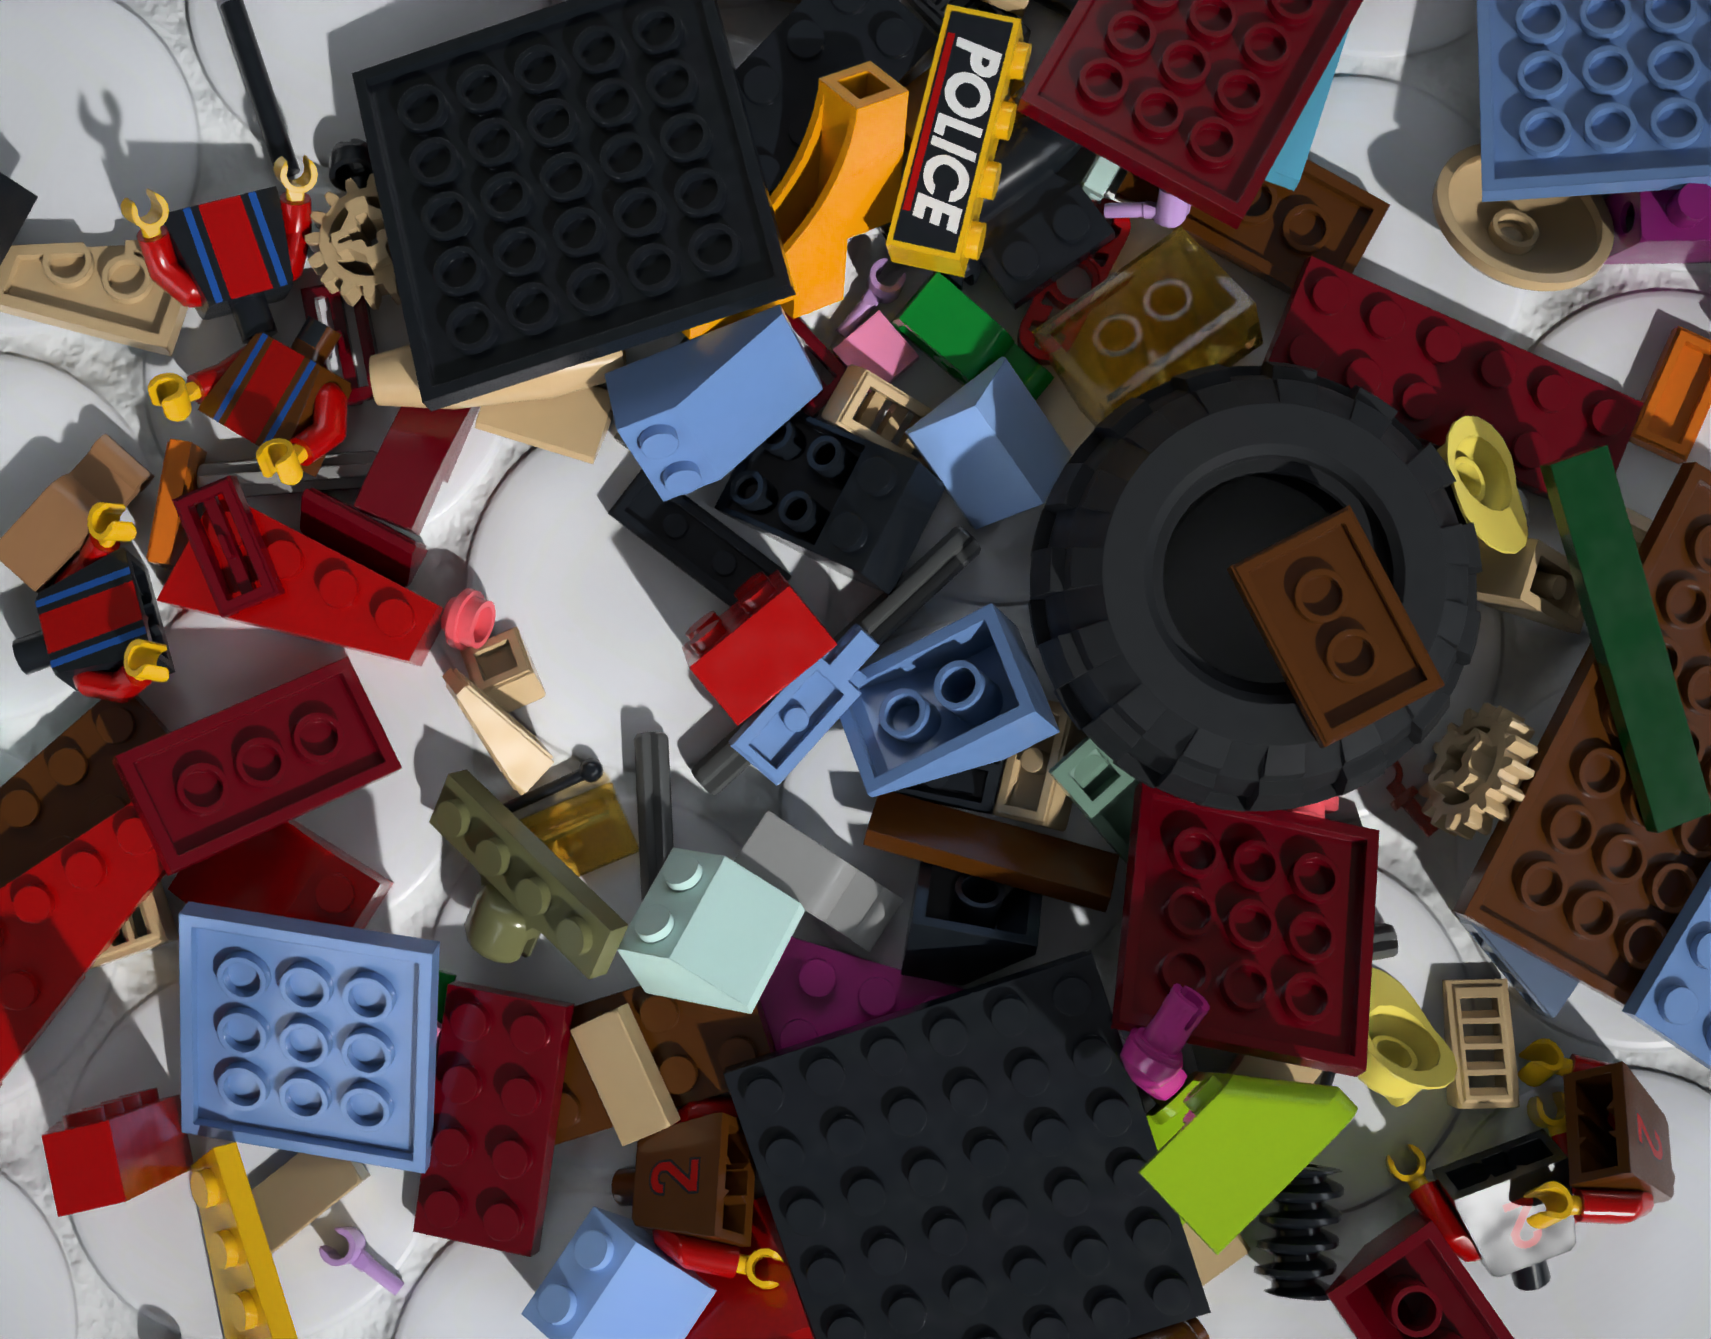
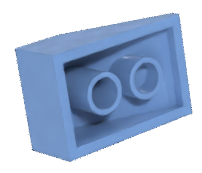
M780 304L604 374L616 430L663 502L680 495L689 494L698 488L721 480L823 390L821 380Z
M992 603L861 669L867 676V679L859 688L862 694L840 717L866 792L871 797L1005 760L1060 732L1018 627Z

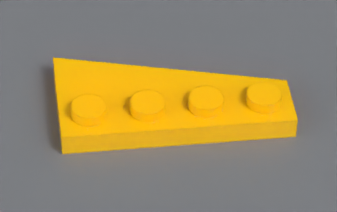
M233 1142L214 1147L191 1165L190 1186L193 1199L200 1211L225 1339H298L237 1143Z

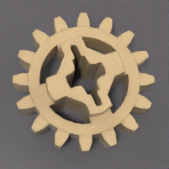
M370 174L367 187L361 189L351 178L345 180L347 191L345 196L339 198L336 194L328 191L324 196L331 207L327 213L312 211L310 218L317 228L320 229V232L305 235V242L312 252L315 253L308 259L309 264L317 275H322L320 281L331 294L340 291V295L350 306L354 307L362 295H364L372 310H379L382 296L390 295L394 302L400 305L401 301L382 212L379 209L380 203L374 175ZM377 238L378 243L372 246L371 241ZM366 272L371 274V276H364L358 274Z
M1483 703L1479 713L1470 708L1465 711L1463 724L1460 727L1452 722L1447 726V734L1440 742H1435L1432 747L1437 754L1435 761L1423 767V772L1429 775V781L1419 789V795L1428 799L1421 809L1422 813L1432 818L1430 822L1432 825L1455 837L1459 835L1466 840H1472L1476 831L1485 836L1490 834L1495 817L1504 822L1509 819L1507 806L1512 799L1522 802L1525 795L1519 787L1523 780H1528L1534 777L1535 774L1534 770L1527 767V761L1538 753V747L1529 743L1535 731L1524 723V718L1501 705L1496 708L1489 703Z

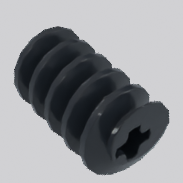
M1308 1164L1272 1200V1202L1279 1205L1278 1212L1259 1215L1260 1223L1276 1230V1237L1258 1240L1256 1246L1274 1256L1272 1263L1254 1266V1273L1271 1281V1288L1265 1289V1292L1292 1299L1330 1300L1325 1293L1330 1285L1317 1278L1334 1274L1337 1264L1334 1260L1319 1252L1336 1249L1339 1246L1337 1235L1325 1230L1322 1226L1336 1224L1341 1221L1342 1213L1324 1201L1340 1198L1344 1195V1187L1327 1177V1175L1343 1172L1342 1170Z

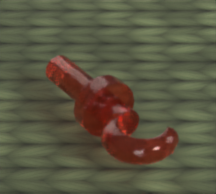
M1396 761L1392 764L1396 774L1395 778L1386 787L1395 799L1390 803V806L1395 812L1403 808L1429 838L1440 828L1430 823L1432 818L1422 813V806L1414 798L1419 794L1417 788L1412 785L1406 789L1402 784L1403 768L1399 761Z

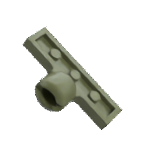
M467 769L448 774L429 823L476 868L480 875L481 887L464 923L467 941L473 950L489 960L508 964L519 960L520 956L530 957L542 933L589 980L607 974L629 925Z

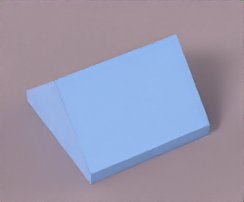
M1003 356L905 431L974 529H979L1044 504L1064 466L1072 456L1017 373Z

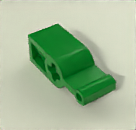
M940 272L930 275L890 322L895 329L963 386L1002 356L1008 360L1035 401L1055 378L1045 367L1037 363L1017 346L1010 334Z

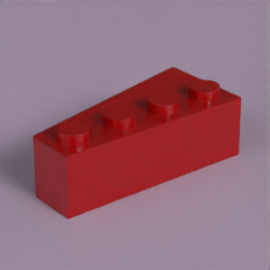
M220 494L218 498L255 586L259 588L261 584L224 495ZM250 507L285 593L275 598L264 600L261 604L243 609L239 613L223 619L422 666L442 629L441 617L444 608ZM205 510L201 517L202 524L233 598L238 597L242 594L224 555L207 510ZM188 541L157 601L176 608L221 618L197 558Z
M157 1087L119 1096V1098L83 1108L81 1111L62 1115L63 1121L57 1122L42 1135L58 1217L126 1202L191 1170V1165L194 1163L188 1134L181 1133L180 1094L160 1099Z

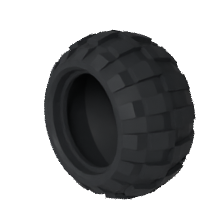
M1265 361L1261 366L1225 367L1215 364L1175 375L1170 381L1154 387L1136 398H1130L1112 411L1094 428L1093 432L1077 448L1064 466L1041 512L1034 534L1030 554V601L1028 602L1030 623L1035 646L1039 648L1045 669L1055 688L1053 692L1064 711L1078 730L1082 729L1095 745L1113 760V764L1131 777L1151 788H1157L1175 797L1194 802L1196 805L1241 812L1293 809L1315 804L1336 796H1342L1368 784L1383 775L1388 767L1398 761L1415 744H1420L1438 724L1450 707V696L1456 687L1464 666L1471 663L1477 643L1481 622V612L1476 611L1477 574L1482 572V563L1474 522L1466 523L1451 487V484L1456 482L1455 477L1430 442L1423 446L1394 417L1398 413L1397 410L1357 385L1350 389L1329 379L1317 376L1318 372L1312 368ZM1245 475L1263 477L1288 485L1308 496L1329 515L1350 505L1445 686L1320 749L1286 682H1253L1224 673L1202 659L1179 633L1168 610L1163 586L1165 553L1178 521L1189 506L1208 490L1223 482Z

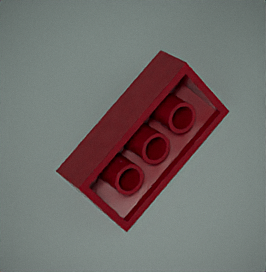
M1416 1209L1365 1244L1325 1291L1357 1339H1514L1434 1222L1425 1215H1419Z

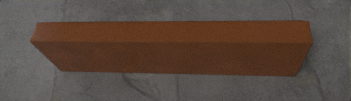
M896 792L877 796L863 845L1105 913L1111 899L1120 856L1115 853Z

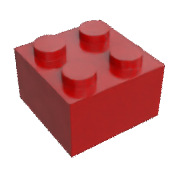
M778 569L768 577L763 571L753 575L735 591L734 596L738 601L720 616L715 611L707 613L685 633L690 641L682 646V650L688 667L737 726L838 645L825 626Z

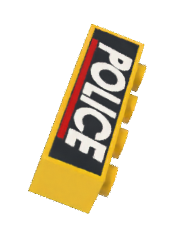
M947 4L885 244L892 262L964 278L968 260H979L986 235V223L979 222L984 199L994 200L1001 176L1002 164L994 162L999 139L1009 141L1016 117L1017 104L1009 102L1014 80H1025L1031 57L1032 44L1024 42L1021 19Z

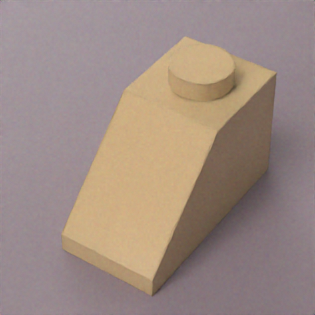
M1477 536L1482 563V572L1477 574V601L1488 607L1569 633H1581L1584 616L1566 556L1539 539L1527 538L1526 546L1516 554H1504L1489 547Z

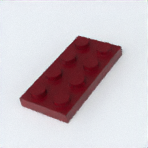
M348 657L116 755L112 760L168 876L397 773L402 768Z
M461 981L448 984L435 1073L434 1131L430 1165L425 1174L421 1173L413 1232L532 1257L540 1251L575 1003Z

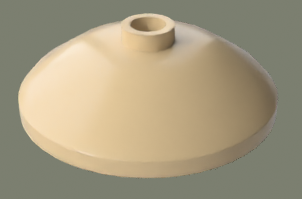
M1481 144L1467 147L1451 157L1443 167L1434 185L1432 195L1434 215L1441 232L1449 244L1470 266L1502 284L1531 291L1570 289L1585 283L1596 275L1611 252L1614 241V226L1609 209L1601 195L1482 202Z

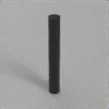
M243 0L226 1L220 6L272 165L274 167V162L283 156L287 160L288 165L287 178L292 177L300 172V168Z

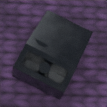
M798 411L734 468L714 508L847 577L890 595L945 490V486L919 461Z

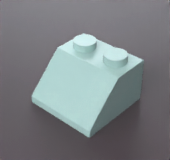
M673 847L629 924L617 951L645 993L752 1014L805 910L800 902L726 856Z

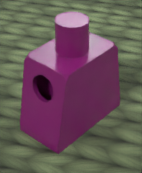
M1688 183L1683 188L1676 190L1615 193L1604 199L1614 226L1613 246L1604 264L1711 263V187L1709 185ZM1626 216H1633L1635 218L1630 232L1626 226Z

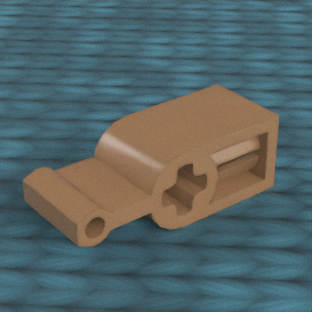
M105 433L92 445L90 451L69 474H65L52 482L1 537L0 561L34 592L39 593L53 585V581L80 552L89 537L90 532L87 526V518L92 506L97 502L124 504L127 507L151 483L155 476Z

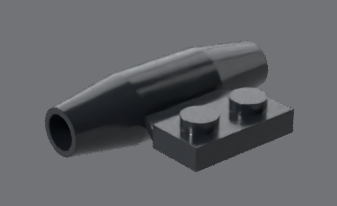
M1020 112L1016 114L1009 141L999 139L994 162L1002 164L998 190L993 201L984 199L979 217V222L986 223V235L979 261L1015 310L1115 239L1114 229L1079 183L1075 184L1057 175L1083 146ZM891 222L879 227L886 240Z

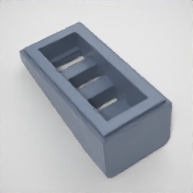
M1455 913L1460 923L1531 1009L1535 1010L1539 1015L1554 1018L1579 982Z

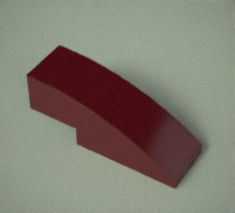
M480 406L462 409H438L432 412L428 408L401 407L370 467L353 506L362 513L420 536L442 482L448 483Z

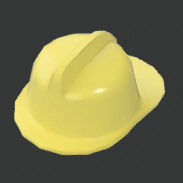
M1463 416L1452 423L1446 435V444L1437 449V452L1446 462L1456 479V482L1451 484L1455 499L1466 523L1474 522L1476 535L1489 547L1501 553L1516 554L1526 546L1528 527L1516 484L1512 456L1504 439L1490 423L1478 416Z
M1372 967L1367 1068L1364 1073L1357 1077L1368 1088L1383 1095L1391 1105L1399 1107L1407 1104L1422 1089H1442L1452 1083L1458 1067L1454 1053L1444 1039L1435 1031L1406 988L1386 972Z

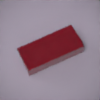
M311 487L310 489L306 488L302 495L300 530L305 536L403 587H408L411 584L428 552L425 549L426 545L323 491Z

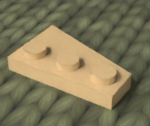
M125 240V245L86 247L84 242L11 245L0 265V312L172 357L188 307L182 306L151 280L138 240Z

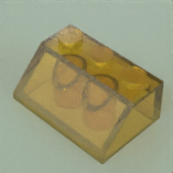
M1182 226L1032 331L1036 343L1047 357L1075 404L1094 427L1130 398H1136L1146 391L1170 381L1175 375L1215 364L1231 367L1264 344L1256 303Z

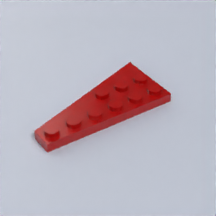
M132 802L0 888V1087L3 1085L2 1081L19 1059L31 1049L86 977L85 974L98 957L120 934L119 930L139 904L147 899L166 874Z

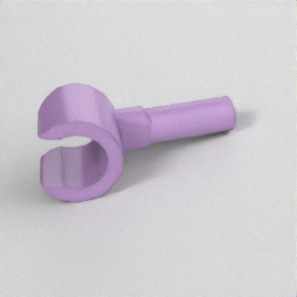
M1159 188L1157 202L1105 203L1104 217H1144V219H1154L1155 223L1163 227L1175 228L1185 221L1186 216L1190 213L1191 205Z
M887 258L879 259L873 264L867 278L866 292L836 329L845 339L858 328L879 303H891L899 297L906 281V273L899 278L898 283L890 287L880 284L876 278L886 267Z
M354 1227L334 1228L337 1233L348 1240L349 1251L345 1257H342L334 1248L323 1245L319 1248L321 1258L331 1266L352 1264L393 1295H396L404 1285V1282L365 1251L366 1241L361 1231Z

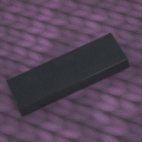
M642 469L608 512L609 516L729 607L738 601L734 596L735 591L760 571H763L768 577L778 569L788 582L792 579L788 572L686 495H680L663 502Z

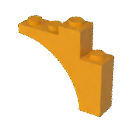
M872 61L819 78L814 109L805 136L784 177L770 196L796 295L681 331L689 340L779 304L792 319L843 300L847 239L890 223L901 186L909 90Z

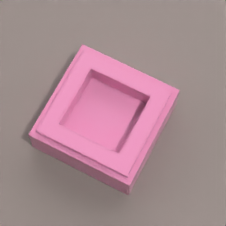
M880 310L833 349V354L846 369L851 364L865 368L890 384L919 360V355Z

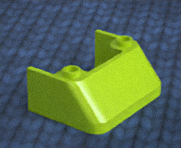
M1194 1071L1187 1076L1181 1089L1166 1101L1158 1100L1151 1096L1157 1104L1146 1114L1158 1152L1138 1173L1179 1215L1182 1226L1187 1223L1206 1245L1218 1255L1348 1125L1355 1116L1358 1107L1337 1086Z

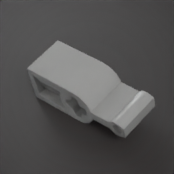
M769 810L766 811L734 860L737 864L800 902L805 911L825 922L868 952L872 950L904 900Z

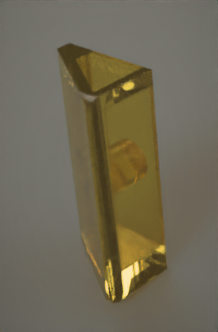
M611 782L519 819L578 877L639 852V845L616 789Z

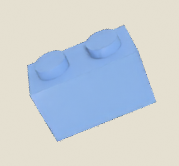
M593 1206L521 1314L549 1339H685L717 1290L697 1273L683 1268L657 1248L653 1237L643 1228L635 1226L632 1219Z

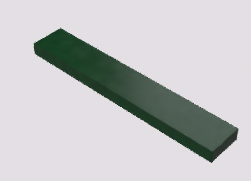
M1608 445L1595 446L1540 465L1646 831L1660 833L1711 813L1710 798Z

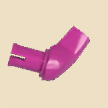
M1174 984L1163 1001L1162 1006L1147 1027H1134L1125 1041L1120 1058L1126 1072L1136 1085L1158 1100L1166 1101L1174 1096L1181 1089L1188 1076L1182 1069L1183 1054L1181 1050L1194 1029L1210 1010V1005L1203 996L1188 986L1182 987L1180 984Z

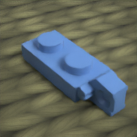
M856 623L840 638L837 646L753 713L728 741L733 749L776 786L788 776L862 694L859 688L865 682L867 676L859 668L878 649L879 644Z

